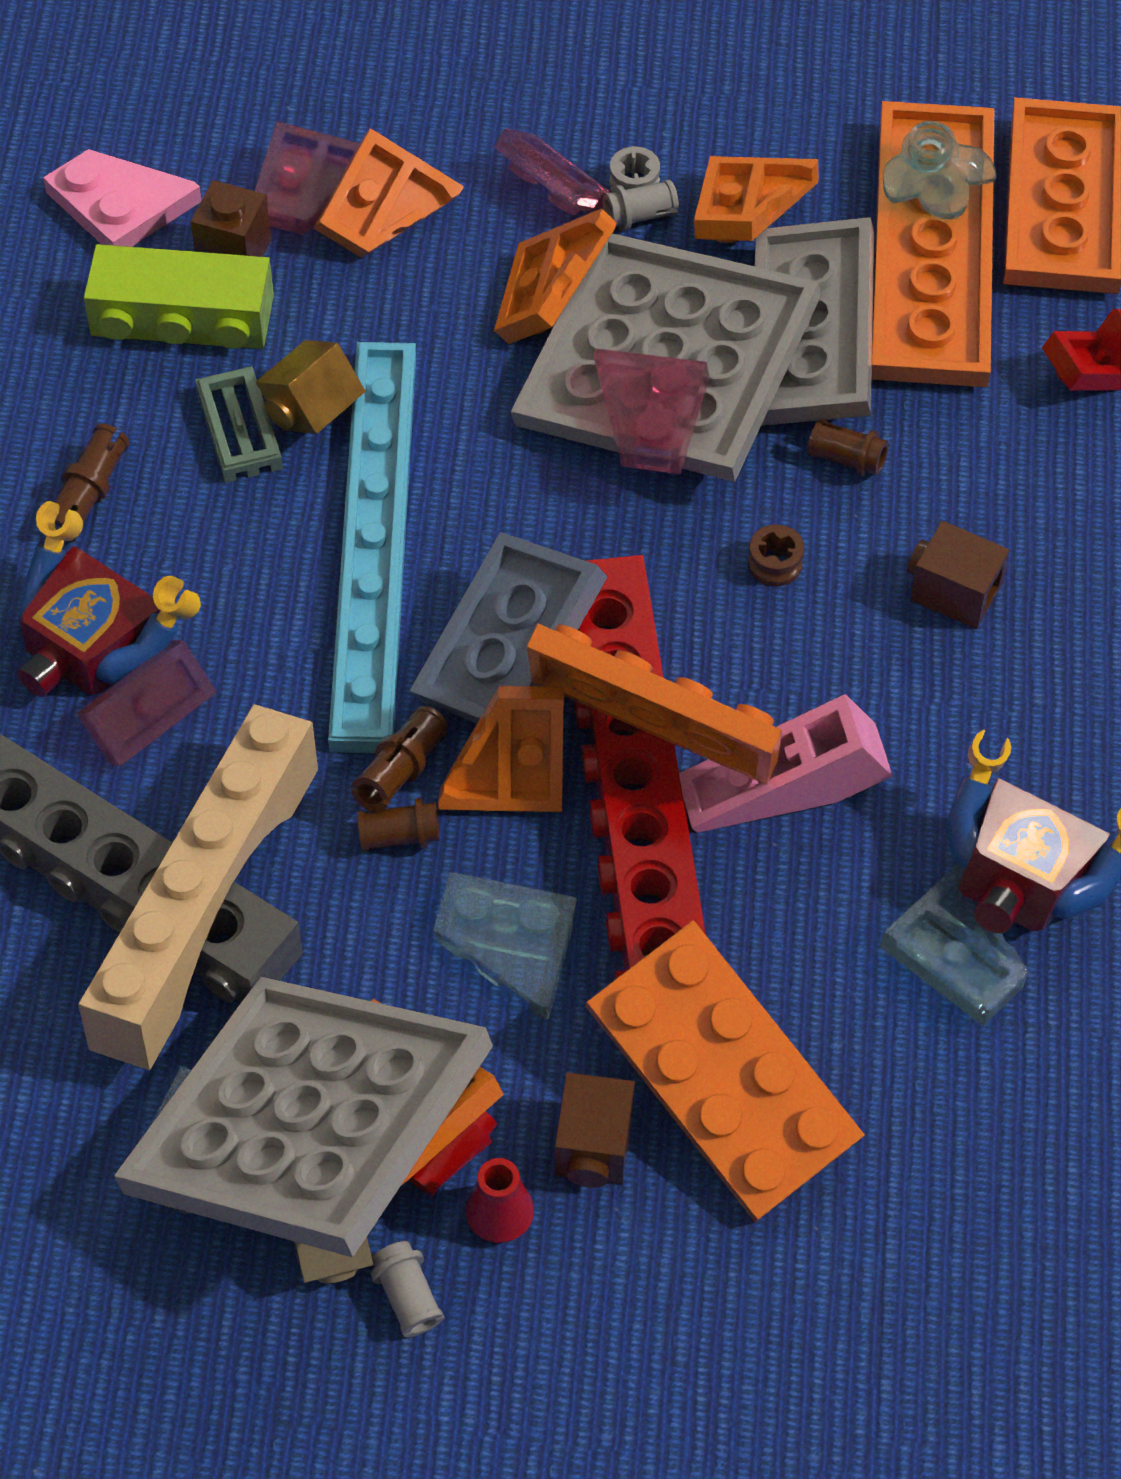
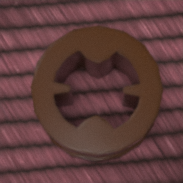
M777 524L764 526L756 531L750 540L748 568L751 575L758 582L767 586L780 587L796 580L802 571L804 542L801 536L794 529ZM773 550L777 556L787 553V558L784 561H780L775 555L765 557L766 551Z

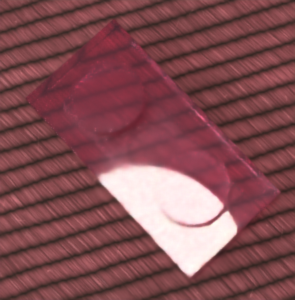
M505 128L494 146L495 149L511 160L508 165L511 172L529 183H541L551 191L547 197L549 201L569 214L577 215L579 210L594 212L601 208L603 209V195L611 193L535 134Z
M173 640L165 649L149 658L76 714L110 765L121 766L217 693L186 643L182 640Z

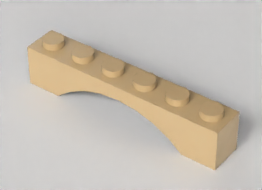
M254 704L78 1004L90 1051L151 1070L180 1018L201 949L232 883L264 837L280 823L293 816L318 771L313 722Z

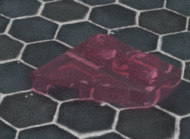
M277 121L255 188L256 192L267 195L270 226L302 235L310 230L320 217L359 143Z
M595 348L593 357L621 465L623 467L681 474L710 377L707 362Z

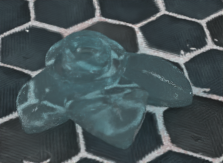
M925 121L915 125L905 136L902 142L901 154L886 163L883 172V190L888 200L892 203L918 198L921 206L931 215L941 219H957L967 209L970 185H983L995 181L996 170L990 157L980 148L959 144L952 130L943 123Z

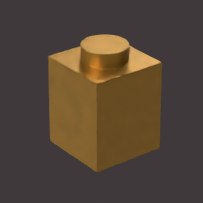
M304 340L255 382L266 399L264 403L266 412L275 424L286 431L311 434L320 432L366 392L337 342Z

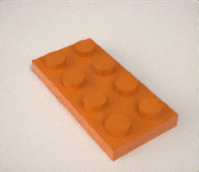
M1014 97L1011 115L1003 284L1119 294L1121 288V106Z
M539 623L537 624L527 645L531 681L543 687H564L565 697L765 785L768 784L778 761L782 735L781 729L772 726L774 719L770 715L747 704H738L737 708L733 709L712 699L713 692L691 679L678 677L674 683L651 673L653 669L651 664L629 652L617 651L615 656L591 647L593 641L587 635L572 627L558 624L555 630Z
M694 920L586 1002L585 1007L754 1222L761 1219L865 1136Z

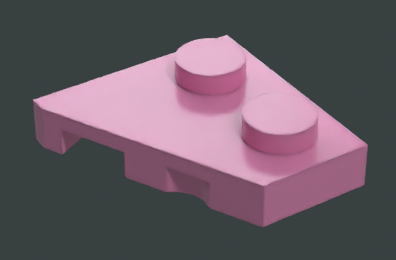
M90 149L43 177L46 193L101 245L133 247L202 201L200 186L194 181Z

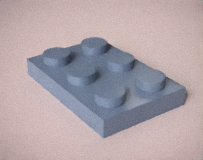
M500 532L409 691L422 703L477 724L499 686H540L531 681L527 645L537 624L539 623L555 630L558 624L578 630L607 579L606 574L596 564Z

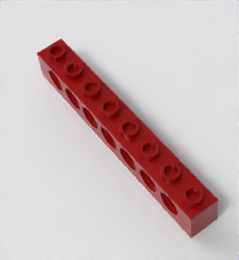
M636 555L585 560L598 565L606 574L607 579L578 630L593 641L591 647L615 656L617 651L634 654L651 664L653 667L651 673L663 678L644 556ZM610 626L615 629H602L600 627ZM574 701L577 730H589L590 745H581L582 768L585 784H597L599 799L589 800V812L593 839L605 838L607 855L597 856L601 895L613 894L615 912L606 913V931L609 951H621L624 970L614 971V980H616L641 961L645 955L654 951L694 920L705 935L706 933L675 745ZM626 730L633 732L634 734L622 736L615 734L614 732ZM627 784H636L642 786L643 788L639 790H627L622 788L621 786ZM634 839H646L651 841L653 844L648 846H636L629 843V841ZM643 895H655L661 898L662 901L649 904L641 902L637 898Z

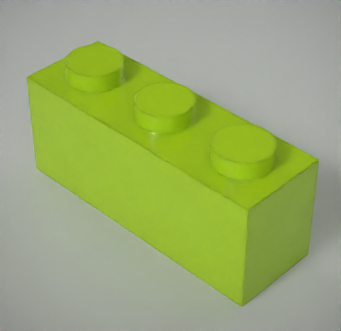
M96 244L84 295L91 336L107 337L114 340L138 339L164 341L170 344L215 345L230 349H264L274 297L270 257Z

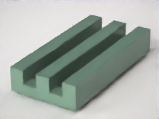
M253 366L195 379L197 395L225 483L236 481L235 473L246 471L248 478L260 475L259 468L268 465L271 472L283 470L282 457L264 406L262 394L255 383L257 379ZM235 385H244L264 447L263 450L253 451L233 388ZM213 390H221L241 455L231 457L211 392Z

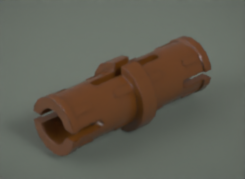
M103 423L97 424L78 461L71 463L65 469L61 477L64 485L54 501L59 504L60 508L59 514L55 519V525H61L60 528L64 524L65 516L69 509L78 512L84 523L95 502H101L106 497L110 489L108 479L122 454L126 452L130 445L128 437L123 432L119 434L115 442L110 441L117 430L116 427ZM76 537L75 539L71 540V541H66V542H70V543H71V542H75V540L77 539V537Z
M428 706L417 707L396 734L386 736L377 745L375 759L352 783L354 786L351 790L352 795L361 807L372 812L383 811L404 783L413 782L419 777L426 765L425 758L447 735L445 731L448 728V724L439 711Z

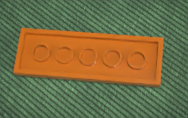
M882 101L873 284L872 380L988 387L991 373L994 108Z

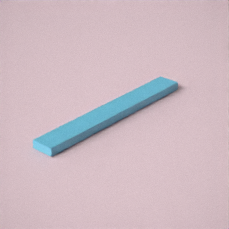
M357 342L355 373L366 392L352 403L328 736L329 752L375 753L377 745L386 736L394 734L416 343Z

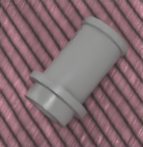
M668 179L663 180L661 183L626 190L623 186L616 185L612 188L611 193L603 195L602 207L617 222L616 227H619L621 231H627L633 223L676 216L678 214L676 208H679L676 188L673 182Z
M401 1241L386 1246L372 1256L374 1269L370 1273L373 1283L382 1284L401 1325L400 1329L404 1337H414L423 1334L439 1325L445 1319L441 1309L436 1304L420 1267L424 1262L421 1251L412 1250L408 1241Z

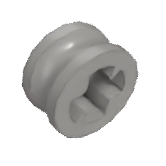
M632 146L619 150L611 158L609 171V187L611 191L616 185H621L626 190L660 183V162L651 150ZM631 172L634 178L627 177L625 174ZM635 172H640L645 176L639 178L638 174Z

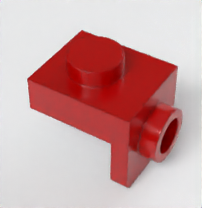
M1113 309L1097 331H1053L1042 346L1046 356L1056 369V375L1070 391L1121 390V309Z

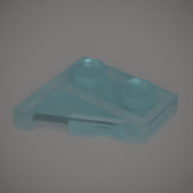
M956 865L885 930L879 947L984 1026L1023 988L1029 973L1015 948L1005 941L1003 933L989 932L977 923L974 917V909L978 903L963 896L958 886L963 869Z

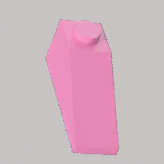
M844 694L777 726V728L782 730L778 761L767 785L709 759L679 773L683 799L692 829L699 833L837 803L893 777L876 723Z

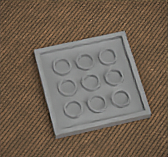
M612 233L558 317L511 410L514 425L735 482L821 297L819 281Z
M260 977L114 1177L125 1195L354 1257L492 1049L491 1039L486 1027Z

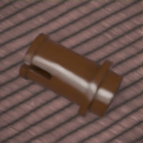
M819 419L810 436L808 455L813 458L819 457L855 468L858 476L866 477L868 473L878 475L881 472L887 457L889 442L881 439L879 432L875 430L864 434Z
M422 798L415 799V805L388 808L381 812L359 810L357 813L359 837L363 852L375 848L420 843L421 849H428V842L440 841L436 803L423 804Z

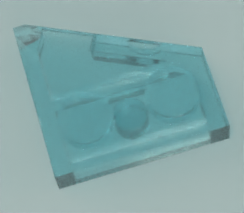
M450 872L434 925V938L436 942L458 958H465L473 962L477 967L478 973L494 985L499 987L503 983L528 1001L529 1010L536 1016L549 1019L577 912V897Z

